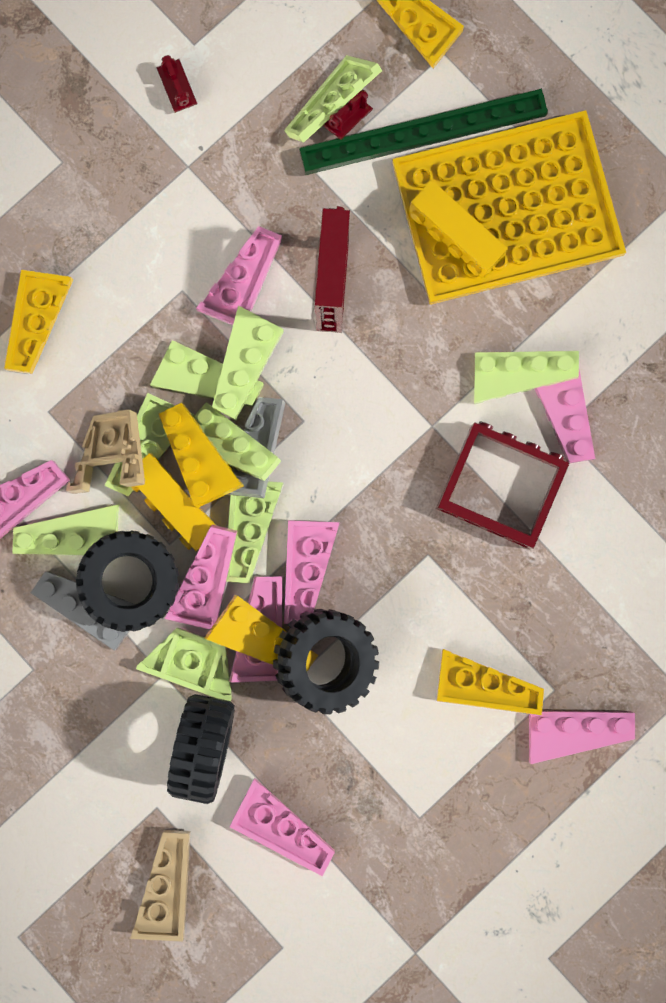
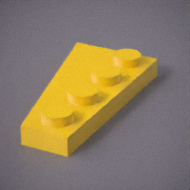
M377 0L433 69L463 32L464 25L430 0Z
M21 270L4 369L33 374L71 287L72 277Z
M177 404L159 413L195 507L199 508L244 487L184 404Z
M235 595L207 633L205 639L273 665V660L278 659V654L274 653L275 645H281L283 639L279 638V635L283 629L242 598ZM310 650L307 656L306 671L309 670L318 657L312 650Z
M442 649L437 692L438 702L542 715L543 688Z

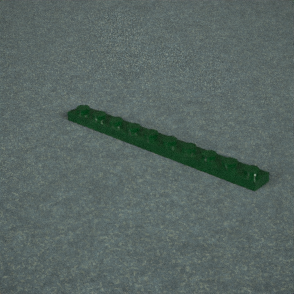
M541 88L346 136L343 139L338 138L301 147L299 151L305 175H310L546 117L548 109Z

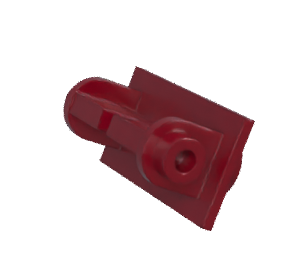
M170 55L162 57L161 66L156 68L174 113L197 105L198 103L180 59L175 60Z
M365 90L358 92L337 113H332L330 119L322 126L339 139H343L373 110L367 104V92Z

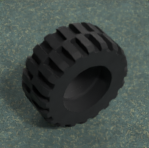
M123 530L106 535L86 551L79 563L76 575L78 598L88 615L108 629L134 632L156 624L155 622L160 618H163L168 613L167 611L170 606H173L175 602V594L179 589L177 579L179 572L174 563L175 559L162 542H158L149 534L139 533L140 531ZM123 556H131L142 560L148 566L152 575V587L149 594L143 601L132 606H121L112 602L106 596L102 586V576L106 567L113 560Z
M314 609L313 613L305 612L300 614V620L293 619L288 623L290 627L288 632L282 630L279 638L283 639L281 645H275L274 653L278 654V659L273 660V668L278 670L275 676L278 683L283 686L282 690L293 701L315 713L319 711L322 714L331 715L334 710L339 714L347 710V705L352 708L359 704L358 698L360 696L365 698L370 691L367 688L370 683L374 684L377 678L373 674L374 670H379V661L375 660V656L379 652L378 647L371 643L374 641L373 635L365 630L366 626L361 621L335 610ZM329 636L336 637L341 641L345 650L344 666L339 675L332 681L322 685L315 684L307 675V656L311 648L319 640Z
M198 694L188 697L177 729L168 771L167 792L172 797L203 804H209L215 800L234 719L235 705L231 701Z

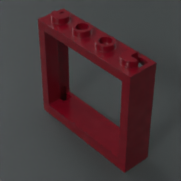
M337 206V209L323 208L315 295L317 331L342 333L349 249L350 210H345L341 206Z
M479 421L477 424L474 422L469 429L436 509L527 549H534L570 463L564 461V456L558 453L550 452L547 454L540 451L541 447L535 443L527 441L524 444L517 441V436L509 432L503 431L501 434L494 431L493 426L488 423ZM477 435L557 468L529 535L449 501Z

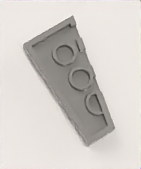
M259 397L245 424V432L274 454L285 402L283 399ZM230 466L244 487L229 493V495L265 498L269 476L263 481Z
M45 571L31 591V594L114 651L118 649L129 631L121 632L108 629L92 619L84 610L78 598L75 581ZM106 594L112 602L118 605H135L124 599Z

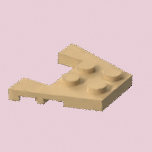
M128 409L93 416L82 445L86 449L81 462H76L74 466L77 473L73 483L68 482L66 492L72 494L89 492L93 467L123 462L120 478L121 485L126 487L144 485L145 478L137 413Z

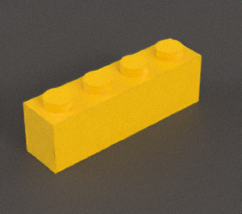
M431 180L411 201L409 212H411L410 215L413 220L420 225L423 223L435 240H442L454 257L462 258L467 263L468 269L473 274L485 278L505 256L508 248L434 181Z
M149 453L142 459L145 484L131 486V488L135 492L141 490L147 497L144 500L145 503L154 512L158 509L164 516L162 519L163 523L171 531L176 529L181 534L179 538L181 543L188 550L193 548L197 552L211 525L216 524L200 507L194 506L190 495L153 454Z

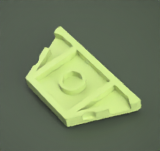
M176 628L137 665V670L217 699L232 700L227 647L209 641L198 634Z

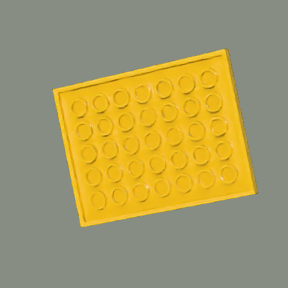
M586 110L392 159L395 177L430 305L610 260L626 254ZM431 180L508 248L505 256L485 278L473 274L462 258L454 257L442 240H435L423 223L420 225L411 217V212H409L411 201Z

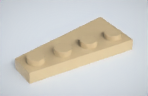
M163 831L130 939L183 942L185 936L190 831Z

